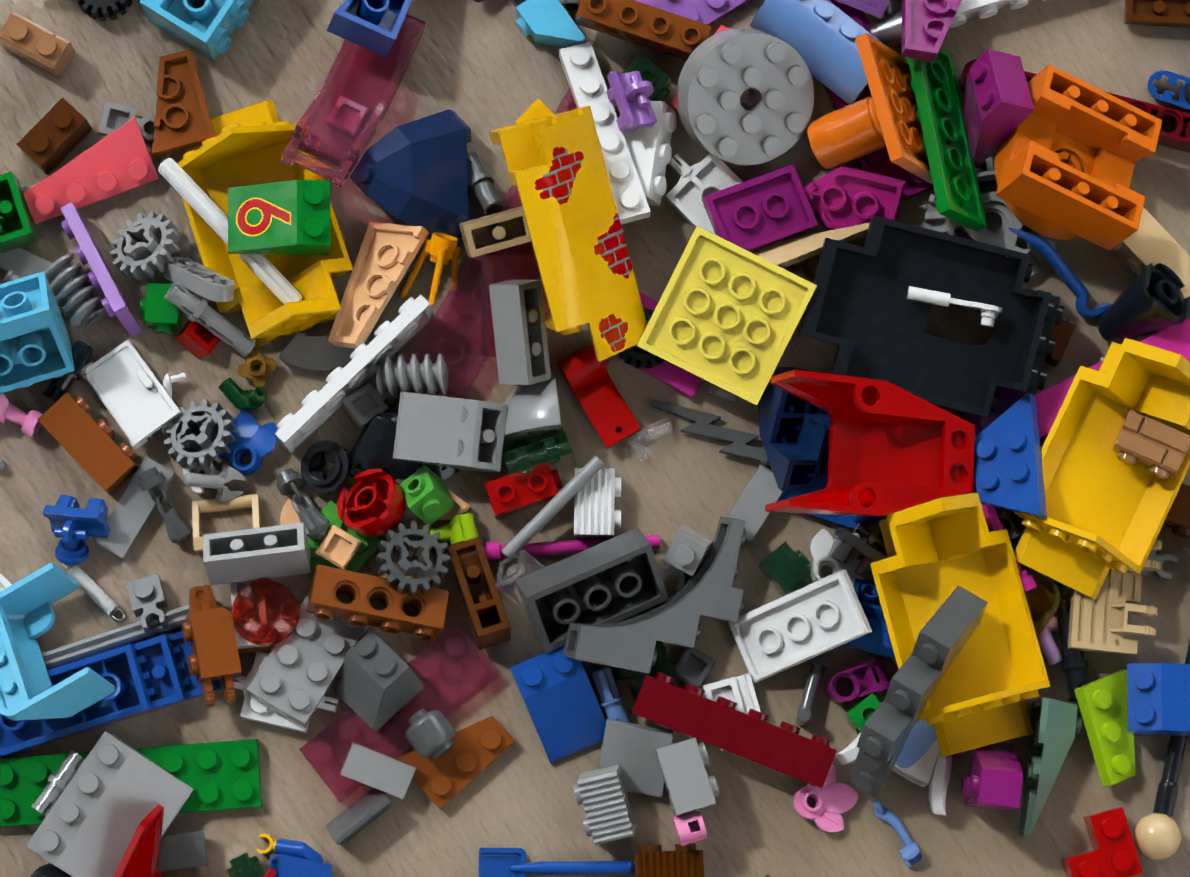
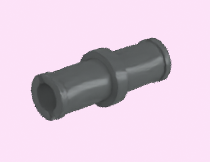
M467 152V160L472 161V187H469L470 192L477 196L486 215L498 213L504 204L493 186L494 180L491 174L485 172L476 152Z

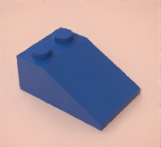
M565 645L510 667L550 763L603 741L606 720L581 660L563 656Z
M1127 664L1128 731L1134 736L1190 735V664Z

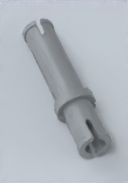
M177 281L165 294L164 299L185 313L189 321H196L234 348L243 357L247 356L255 346L256 339H251L249 334L209 306L206 299L193 295Z

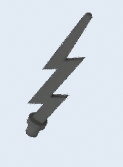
M652 400L651 406L653 408L694 422L681 429V432L731 443L719 450V453L760 462L759 465L762 464L765 467L766 465L770 466L765 449L747 445L759 438V435L711 425L720 420V416Z

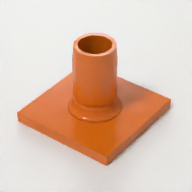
M868 33L856 37L855 41L872 97H867L828 113L808 124V139L816 159L822 167L829 169L887 147L892 163L933 185L928 174L930 167L928 156L922 144L924 138L922 126L916 114L918 106L916 96L911 88L912 76L910 66L904 57Z

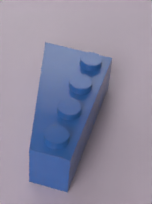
M346 0L334 12L326 31L387 58L412 0Z

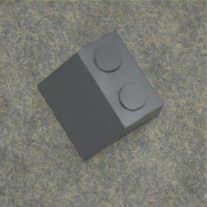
M371 630L346 653L336 693L376 732L425 686L413 670Z

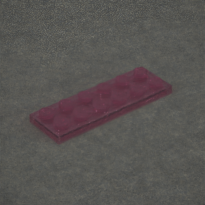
M456 624L407 663L425 687L379 730L374 732L350 708L299 749L341 803L364 785L340 775L352 742L396 759L412 747L406 739L405 733L411 726L408 719L423 708L427 713L437 709L446 718H449L500 677L459 624Z

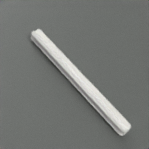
M173 158L164 160L159 166V173L228 245V217ZM237 254L283 304L302 301V295L263 254Z

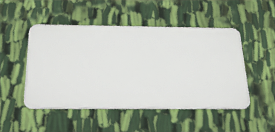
M21 248L0 254V268L7 271L13 270L22 278L39 272H45L52 264Z

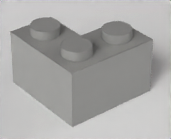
M696 737L656 749L674 816L716 804L714 797H718L720 793L714 775L708 777L704 766L705 763L710 762L704 743L698 744Z

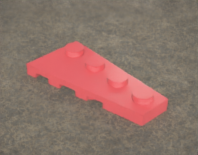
M134 116L125 122L124 125L100 139L99 142L81 152L71 161L23 192L35 224L62 215L63 213L60 208L70 202L74 204L76 209L159 179L136 117Z

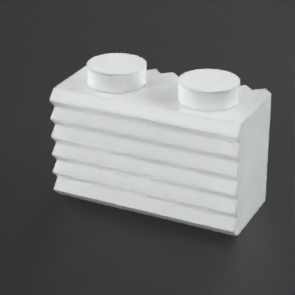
M575 468V475H576L582 468ZM614 468L600 469L574 495V538H614V530H621V510H614L615 497H621V477H615Z

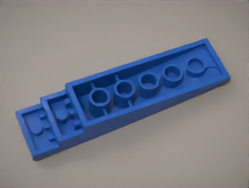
M182 631L136 644H127L47 670L51 684L54 686L88 666L113 684L116 691L69 718L13 721L0 713V758L203 696L201 683L197 684L196 675L191 676L188 668V656L192 655L190 642L185 643ZM219 680L212 681L214 692L221 690Z

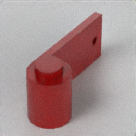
M590 343L558 361L557 366L606 449H609L639 432L641 427L608 374L605 365L610 363L609 359L607 358L599 362L594 346Z

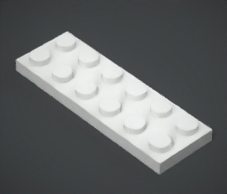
M419 295L415 300L413 297L409 298L399 308V316L391 323L387 320L381 324L374 333L376 337L367 346L363 343L357 347L350 355L352 360L343 369L340 366L334 369L326 378L328 383L319 392L317 390L310 392L301 402L303 407L295 415L289 413L278 423L277 427L279 430L275 435L291 454L342 406V400L358 391L377 373V366L379 363H383L386 354H390L392 358L434 318L430 303L422 295Z

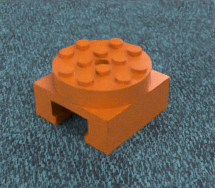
M1049 64L1027 83L1034 110L997 147L994 169L998 187L995 196L1005 201L1009 209L1022 224L1043 236L1058 240H1073L1082 237L1110 251L1139 228L1145 196L1129 188L1135 163L1143 157L1149 158L1156 151L1162 120Z

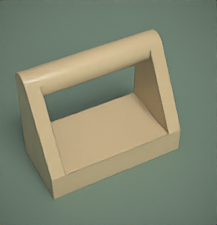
M259 494L242 495L227 502H221L218 499L192 501L194 551L198 555L203 554L202 513L252 508L253 528H261L262 517Z

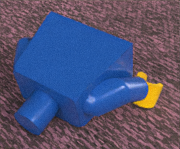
M265 833L258 836L262 839H269L270 845L266 850L256 849V851L265 856L270 855V868L277 871L274 877H332L331 864L323 863L322 855L306 843L279 838L276 841L274 837Z

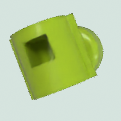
M474 513L457 515L451 519L449 524L428 531L431 535L439 531L441 534L437 540L438 543L450 541L451 545L479 537L474 522ZM425 525L417 526V529L422 530Z

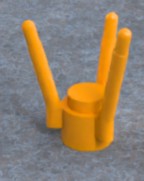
M436 232L432 233L431 239H425L423 249L400 292L401 298L406 297L428 254H430L429 260L436 263L428 301L431 307L435 304L443 266L448 265L450 259L451 293L454 295L458 293V257L461 246L457 245L458 239L456 237Z

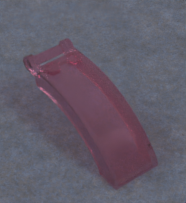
M406 14L387 58L345 39L321 88L297 123L293 137L283 151L281 163L289 166L295 164L333 181V185L343 188L349 174L363 155L381 124L410 64L426 22ZM299 150L338 166V168L299 152Z

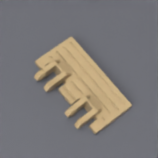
M1156 540L1151 551L1161 550L1162 542ZM1147 559L1142 570L1160 571L1161 562ZM1110 569L1096 600L1072 589L1068 649L1118 655H1137L1138 640L1123 639V635L1156 637V629L1151 626L1127 624L1128 614L1142 617L1157 616L1158 608L1154 606L1125 603H1140L1142 574L1128 572L1121 574Z

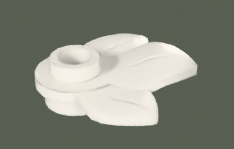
M821 529L814 536L810 545L811 555L814 560L810 567L812 581L816 582L824 578L820 573V569L823 566L830 567L832 574L846 569L852 585H854L856 578L865 580L854 572L861 560L857 559L859 554L854 551L846 565L840 563L829 555L836 539H833L828 531ZM852 533L853 535L861 539L860 534Z

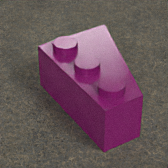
M995 743L971 750L969 776L963 778L961 785V798H966L965 806L999 811L1020 808L1023 771L1019 761H1016V753H1013V744Z

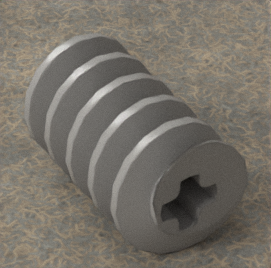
M68 253L53 262L45 270V275L54 296H57L56 302L58 306L64 307L63 314L65 317H71L70 324L73 328H80L98 321L107 314V311L104 307L100 309L97 307L103 297L100 295L91 298L90 295L96 289L93 285L83 286L89 277L87 274L77 277L76 274L82 266L80 263L70 266L69 263L75 256L73 253Z
M386 354L383 363H379L377 366L376 383L378 394L380 396L385 395L387 389L392 396H397L400 389H402V392L410 393L415 389L416 393L425 394L428 388L430 395H438L441 388L444 396H447L448 367L443 354H438L436 363H432L429 354H425L423 363H419L416 354H412L409 363L405 362L403 354H399L396 363L392 362L390 354Z

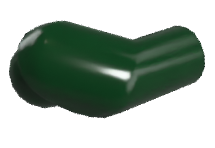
M231 377L223 381L218 387L238 410H259L266 405L267 392L261 387H256L255 390H241Z

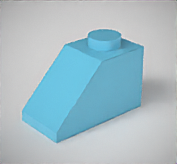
M526 0L516 7V17L518 18L515 20L516 26L525 37L530 35L535 43L564 48L585 43V36L559 0Z

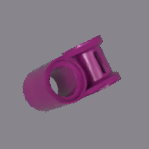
M880 655L856 664L854 667L839 672L830 678L826 686L829 699L836 704H847L862 697H868L872 693L875 695L887 690L891 681H888L881 663L884 660L883 656ZM843 679L849 682L851 685L849 696L843 697L836 692L835 683L837 680Z

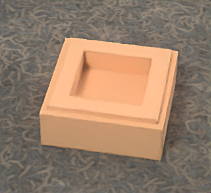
M332 525L317 549L316 555L338 568L346 570L361 546L362 541Z

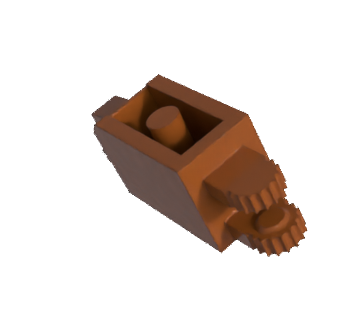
M210 585L190 588L189 614L185 618L186 622L182 623L184 642H190L192 655L188 656L190 675H196L197 684L201 683L206 707L215 705L212 681L222 680L223 695L228 704L235 703L233 678L237 677L242 670L231 612L224 607L217 606Z

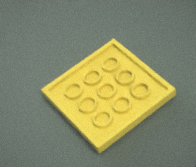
M696 226L637 346L757 405L817 285Z

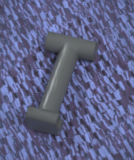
M817 656L808 660L811 668L796 716V723L799 726H806L811 718L823 672L829 668L831 663L828 658Z

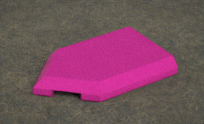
M841 165L803 187L808 201L811 202L825 228L835 230L870 223L873 215L896 220L906 181Z

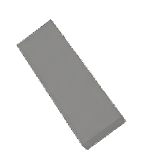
M147 456L107 520L111 530L108 538L97 537L94 541L124 560L157 507L148 490L142 492L140 489L138 475L150 468L156 467L158 472L162 471L166 478L162 482L166 490L176 475L175 472ZM157 485L153 487L156 495L161 493Z

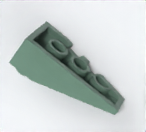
M1044 697L1032 703L1031 726L1033 734L1029 735L1019 836L1026 837L1031 835L1074 741L1075 733H1080L1082 715L1077 713V704Z

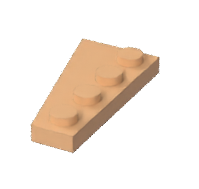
M369 222L340 304L341 310L337 312L328 338L332 345L356 349L365 343L428 236L429 232L424 227Z

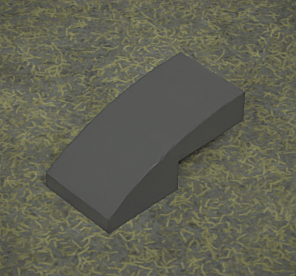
M204 831L163 836L161 838L159 872L208 865Z

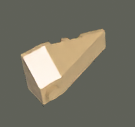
M870 223L780 240L750 252L813 283L824 239L830 238L864 247Z

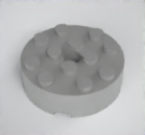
M752 28L724 30L703 41L686 60L677 84L679 85L677 109L683 127L689 136L699 146L714 156L738 165L766 163L787 152L804 133L814 106L813 80L808 66L800 54L783 40ZM748 89V100L740 103L742 93Z

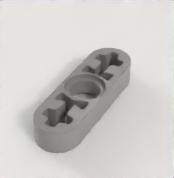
M172 257L174 259L173 263H164V278L174 283L177 281L186 289L211 301L230 302L234 299L235 281L187 258Z

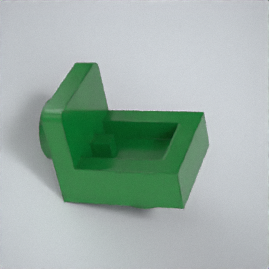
M873 693L867 698L863 697L857 700L846 714L849 725L857 734L862 732L864 724L881 705V702Z

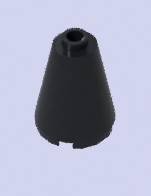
M1151 263L1144 267L1099 317L1098 330L1102 338L1108 342L1120 344L1123 343L1125 338L1132 340L1183 323L1189 319L1190 296L1184 298L1180 290L1185 286L1182 280L1173 270L1162 263H1158L1155 266Z

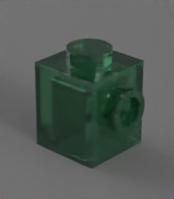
M640 53L622 72L639 71L642 81H650L652 83L654 91L649 96L650 101H664L670 94L668 89L670 87V77L643 53Z
M786 541L758 564V567L782 596L809 584L806 578L811 574V571L808 569L811 563L799 549L794 552Z

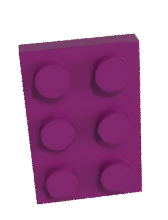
M794 164L706 195L701 199L715 234L749 252L818 226Z

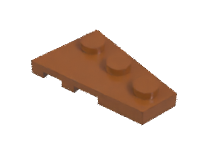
M192 49L159 57L156 93L157 107L154 117L155 131L151 153L153 158L202 146L204 140L216 137Z

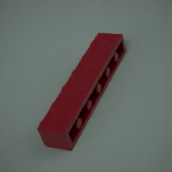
M655 671L653 677L646 675L631 713L823 788L837 752L836 749L830 747L832 740L814 733L811 739L798 735L801 728L781 721L780 727L767 722L769 715L751 708L748 714L735 710L736 702L718 696L715 702L704 697L705 690L688 683L685 689L672 685L673 677Z

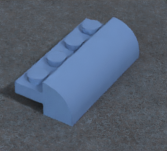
M766 0L751 21L750 26L753 29L777 37L792 46L803 58L812 76L849 105L855 103L869 88L855 38L866 33L872 37L874 36L829 0Z

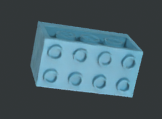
M140 0V4L149 22L213 61L218 54L223 55L227 51L232 41L230 36L236 27L240 29L245 24L250 13L248 9L254 2V0Z
M39 272L0 284V394L21 387H29L34 383L50 378L62 377L67 373L75 371L69 331L45 272Z

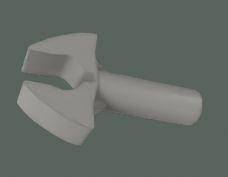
M223 463L222 472L218 475L186 473L184 484L191 487L216 489V499L221 502H227L239 497L244 492L238 488H228L225 486V483H229L233 479L246 481V479L239 471Z

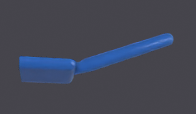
M522 848L479 849V877H526V874L617 875L632 874L635 870V865L631 861H540L526 863V852Z

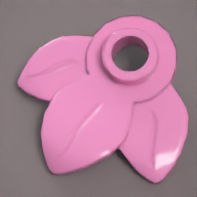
M831 765L823 788L806 783V786L800 788L795 793L793 806L799 816L804 819L813 820L820 830L828 833L844 830L841 813L848 811L856 804L858 793L849 785L837 783L836 766ZM808 796H811V797L814 798V800H815V807H814V808H811V807L808 806V804H807V797H808Z

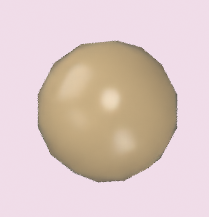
M1151 813L1142 817L1136 824L1133 839L1140 854L1151 860H1164L1174 855L1179 848L1181 831L1174 819L1163 813Z

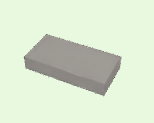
M352 742L340 775L404 799L416 767Z

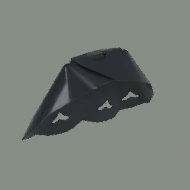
M398 411L374 415L347 456L351 461L348 464V473L351 478L362 472L359 468L353 469V466L361 463L365 471L368 469H379L383 465L385 468L390 469L386 473L394 479L408 478L422 465H426L442 480L452 477L460 470L449 467L441 470L443 466L393 459Z

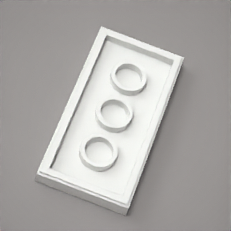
M846 569L738 617L737 622L728 621L753 684L873 632Z

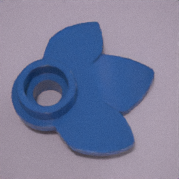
M242 410L233 422L237 429L231 432L236 438V442L228 443L227 447L231 450L230 454L222 452L220 457L229 460L231 467L239 471L243 476H251L260 470L263 464V457L275 449L278 440L275 433L278 431V428L274 422L260 427L252 415ZM251 454L252 462L249 465H244V456Z

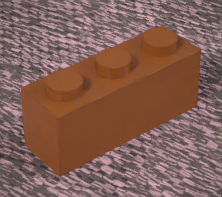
M66 392L37 420L101 488L111 495L139 469L133 462L137 456L125 443L118 446L110 438L115 432L102 419L96 423L88 415L93 409L79 395L73 399Z

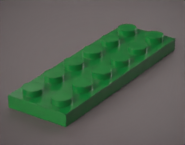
M940 48L934 62L905 57L907 64L910 66L912 76L911 88L916 96L918 106L916 114L922 126L924 136L922 144L928 156L930 166L928 174L933 183L936 196L934 198L935 207L940 215L974 231L983 229L987 225L952 55L945 49Z

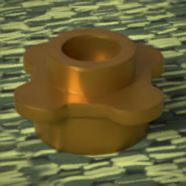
M253 348L244 364L238 366L237 371L240 377L249 378L256 387H264L271 372L276 370L277 363L275 359L266 358L259 349ZM256 365H259L260 370L256 371L254 370V367Z

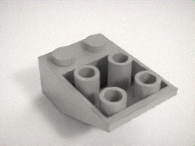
M400 392L393 459L481 473L500 472L508 405L472 399Z

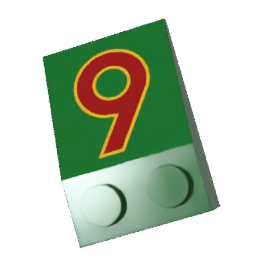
M291 180L228 188V254L328 255L331 246L330 180Z

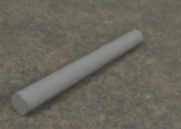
M595 455L502 549V552L509 559H512L605 463Z

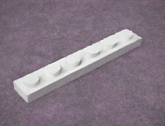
M591 42L559 49V58L577 108L588 105L591 107L621 225L649 218L651 211L623 132L619 130L614 106L609 102L606 93L608 90Z

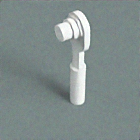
M909 286L907 299L948 307L950 303L980 310V316L982 317L980 325L994 327L995 319H997L999 313H1002V308L998 306L950 298L951 294Z

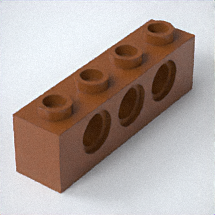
M581 0L575 18V24L685 61L708 38L711 29L710 25L635 0Z
M317 564L312 575L306 613L314 614L315 618L324 621H331L335 618L345 620L347 624L354 627L370 625L380 627L381 631L389 634H398L401 631L411 633L413 637L420 640H432L433 638L438 639L444 628L449 591L430 587L428 593L424 594L420 588H417L415 595L410 596L409 588L404 587L401 593H397V583L394 582L387 586L385 583L388 578ZM345 593L350 596L352 602L344 604L337 599L336 594ZM379 600L384 604L385 609L376 610L372 608L369 601ZM402 607H413L417 611L418 616H407L403 612Z

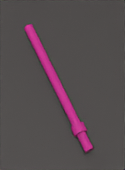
M659 535L645 536L652 549L660 548ZM612 538L527 543L514 557L575 554ZM486 542V546H483L488 562H500V558H508L502 552V549L507 544L499 545V542Z

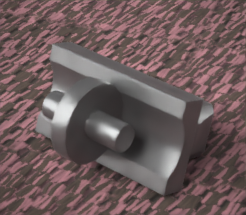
M875 522L870 528H867L859 523L854 531L863 536L862 540L845 528L840 529L837 527L832 535L836 540L831 547L829 555L846 565L854 551L863 556V559L854 572L865 580L872 582L874 577L870 563L887 558L871 547L872 544L880 549L885 547L883 538L879 536L881 532L879 524Z

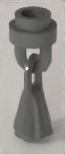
M153 467L138 475L140 480L138 485L142 492L148 490L152 499L156 502L171 542L176 544L186 543L193 529L181 517L162 484L166 479L162 471L158 472L156 467ZM156 485L161 491V493L157 495L153 490V487H155ZM167 503L170 510L165 512L162 504Z
M293 469L282 471L276 477V487L280 494H292V506L299 516L300 522L304 523L307 536L311 540L324 538L328 532L330 521L316 509L309 496L305 493H300L299 489L304 484L300 473ZM303 500L308 506L304 510H302L299 506L303 504Z

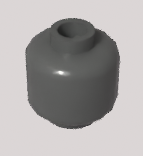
M423 708L408 719L411 726L407 729L405 737L421 758L431 757L433 760H436L455 745L453 739L456 735V730L440 710L436 709L427 713Z

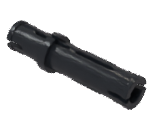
M1068 598V600L1059 599L1054 602L1057 609L1065 662L1061 664L1062 671H1066L1070 695L1069 701H1077L1074 689L1088 684L1086 669L1089 668L1088 660H1084L1082 650L1068 649L1071 598Z

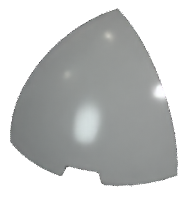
M550 369V380L531 385H517L505 399L503 405L508 406L504 441L529 438L528 432L561 428L554 369Z

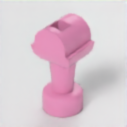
M3 393L0 394V423L4 424L6 420L22 425V433L34 438L42 426L37 419L43 413L37 410H31L27 413L13 405L10 399Z
M699 809L673 817L675 832L679 837L681 846L708 838Z

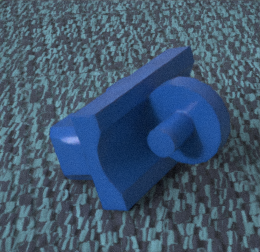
M60 495L55 506L45 505L43 515L50 520L51 530L55 537L62 538L63 545L66 548H76L80 540H88L89 536L108 538L111 531L106 522L109 509L103 499L91 498L88 500L86 508L81 509L76 498Z

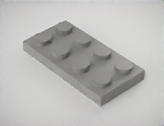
M309 593L296 612L297 623L290 635L283 632L246 691V694L304 728L342 669L346 653L359 642L369 626L354 627L347 624L345 620L334 618L331 621H324L315 618L314 614L306 613ZM340 593L336 594L340 602L344 604L352 602L346 596Z

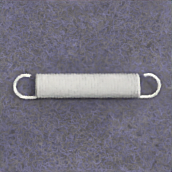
M79 565L70 568L67 574L78 582L80 588L108 616L114 614L118 609L123 613L120 608H117V603ZM123 613V619H117L114 616L113 618L118 621H122L125 619V615Z

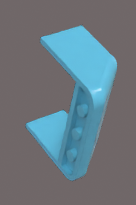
M52 562L0 592V713L13 721L69 718L116 691L113 684L88 666L54 686L51 684L36 638L47 633L54 624L55 612L52 604L80 588L77 581Z

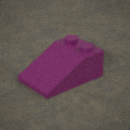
M987 49L969 68L962 100L973 162L977 168L1034 110L1021 58Z

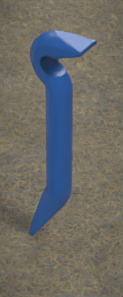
M1009 227L1011 232L1040 251L1075 294L1076 309L1081 317L1091 320L1097 319L1112 304L1108 302L1088 309L1087 301L1090 297L1087 288L1052 245L1041 236Z

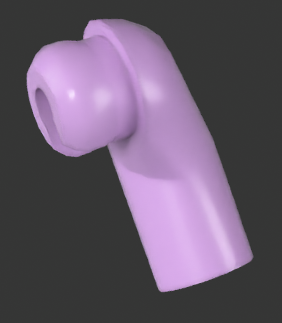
M1048 613L1044 617L1039 616L1034 623L1038 643L1047 665H1053L1062 660L1060 651L1050 633L1057 630L1059 625L1053 614Z

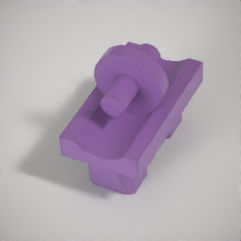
M611 71L607 76L610 89L606 93L609 102L614 106H618L620 116L616 121L619 130L622 132H635L640 127H653L657 119L649 100V96L654 91L652 83L650 81H642L639 71L629 73Z

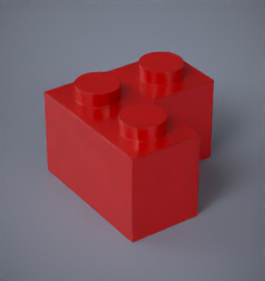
M1123 807L1083 817L1093 850L1061 859L1066 877H1131L1143 873Z

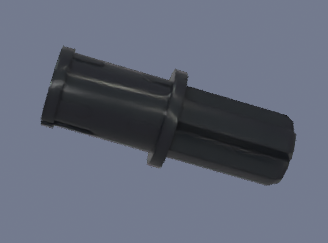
M77 340L71 348L75 371L67 373L62 377L53 378L42 393L43 395L57 402L66 392L68 393L75 380H80L78 375L93 352V348L83 341Z

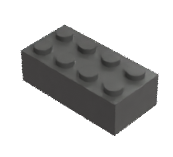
M638 527L515 580L534 636L546 653L566 644L570 622L591 625L616 623L669 600L651 544Z

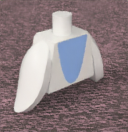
M926 719L916 721L892 771L923 788L927 786V797L932 813L946 816L945 800L952 768V755L942 757L934 726L932 724L927 725ZM861 732L845 749L835 755V758L841 765L856 761L860 749L856 746Z

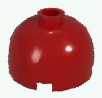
M368 469L357 474L352 479L355 483L350 489L347 490L344 487L340 493L337 503L338 516L350 530L364 537H381L389 530L392 531L403 518L406 508L404 492L396 480L381 469Z

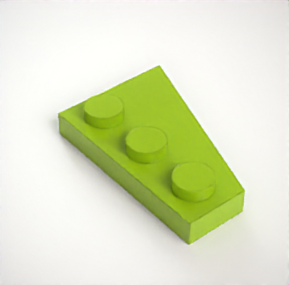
M1122 669L1074 689L1102 786H1112L1136 775L1134 735L1128 731L1127 669Z

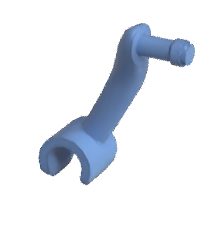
M875 800L873 802L874 814L894 828L905 846L898 851L907 867H912L920 862L922 855L918 845L910 838L899 817L883 806L880 800Z

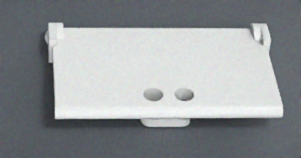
M126 340L94 364L91 361L80 372L81 376L88 381L130 441L129 444L133 449L142 446L148 441L147 438L181 414L179 408L130 340Z

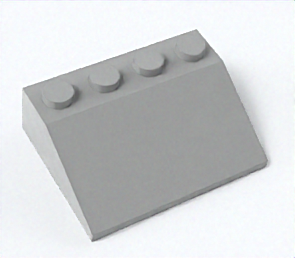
M104 731L26 846L72 877H113L139 823L160 804L164 807L162 838L194 789L112 733Z

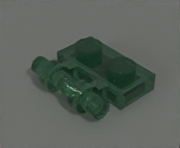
M561 426L560 429H551L503 445L502 458L509 474L521 470L522 473L532 471L533 466L551 461V464L559 462L561 457L573 454V451Z

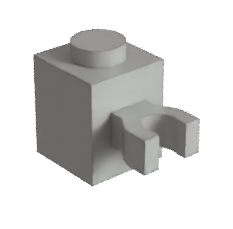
M682 524L663 559L664 562L670 565L661 573L663 583L669 574H675L679 579L675 589L679 591L686 583V573L693 576L698 569L712 539Z

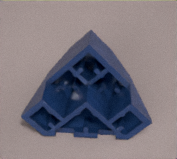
M450 109L397 126L365 151L350 178L367 197L398 219L412 226H422L430 235L437 232L454 236L459 242L462 238L459 223L473 220V206L468 205V188L472 187V161L467 160V143L471 142V128Z
M776 367L772 376L792 370L803 369L795 367ZM770 379L758 402L761 441L778 488L781 491H810L820 483L818 478L828 470L830 417L826 411L771 384Z

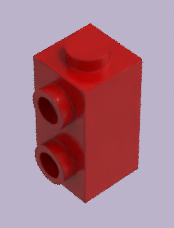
M548 462L485 483L496 519L551 501L558 493L557 489L563 488L558 470H551Z

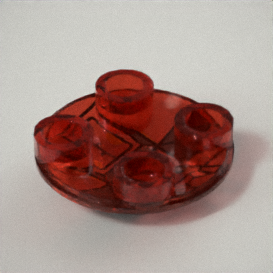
M261 578L245 586L236 596L232 606V620L238 633L247 641L261 646L275 645L287 639L294 632L300 616L299 604L293 592L285 585L272 581L269 578Z

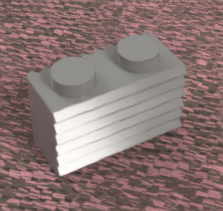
M619 764L581 773L577 780L578 784L574 785V793L578 805L583 804L586 817H583V826L586 836H592L595 845L634 836L637 828Z

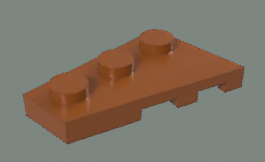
M493 716L457 731L453 739L455 745L436 760H433L431 757L421 758L415 750L396 758L416 767L412 779L440 810L515 742Z

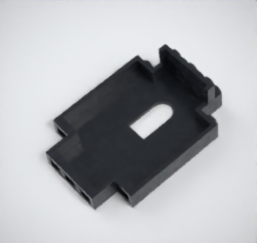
M873 215L870 220L864 247L830 238L824 239L813 281L817 287L807 305L799 336L838 345L831 374L888 381L934 405L988 418L989 412L995 413L1000 393L995 392L996 386L1031 395H1036L1037 389H1043L1047 376V371L1042 370L1045 357L1051 358L1056 339L1051 338L1054 324L1059 325L1061 322L1064 306L1059 305L1061 297L1053 296L1050 292L1022 288L1023 282L1029 283L1033 270V263L1028 262L1029 254ZM909 286L951 294L950 298L1001 307L1002 313H999L997 319H995L993 334L990 340L983 345L973 346L924 333L932 304L907 299ZM949 303L950 306L981 313L977 309Z

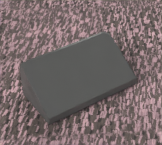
M372 788L328 823L326 828L336 844L343 846L392 807L393 802L385 792Z

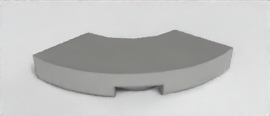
M298 331L278 358L292 367L318 372L346 366L352 360L350 355L355 349L332 345L328 341L329 335L323 337L308 336ZM366 340L364 344L367 346L370 342Z

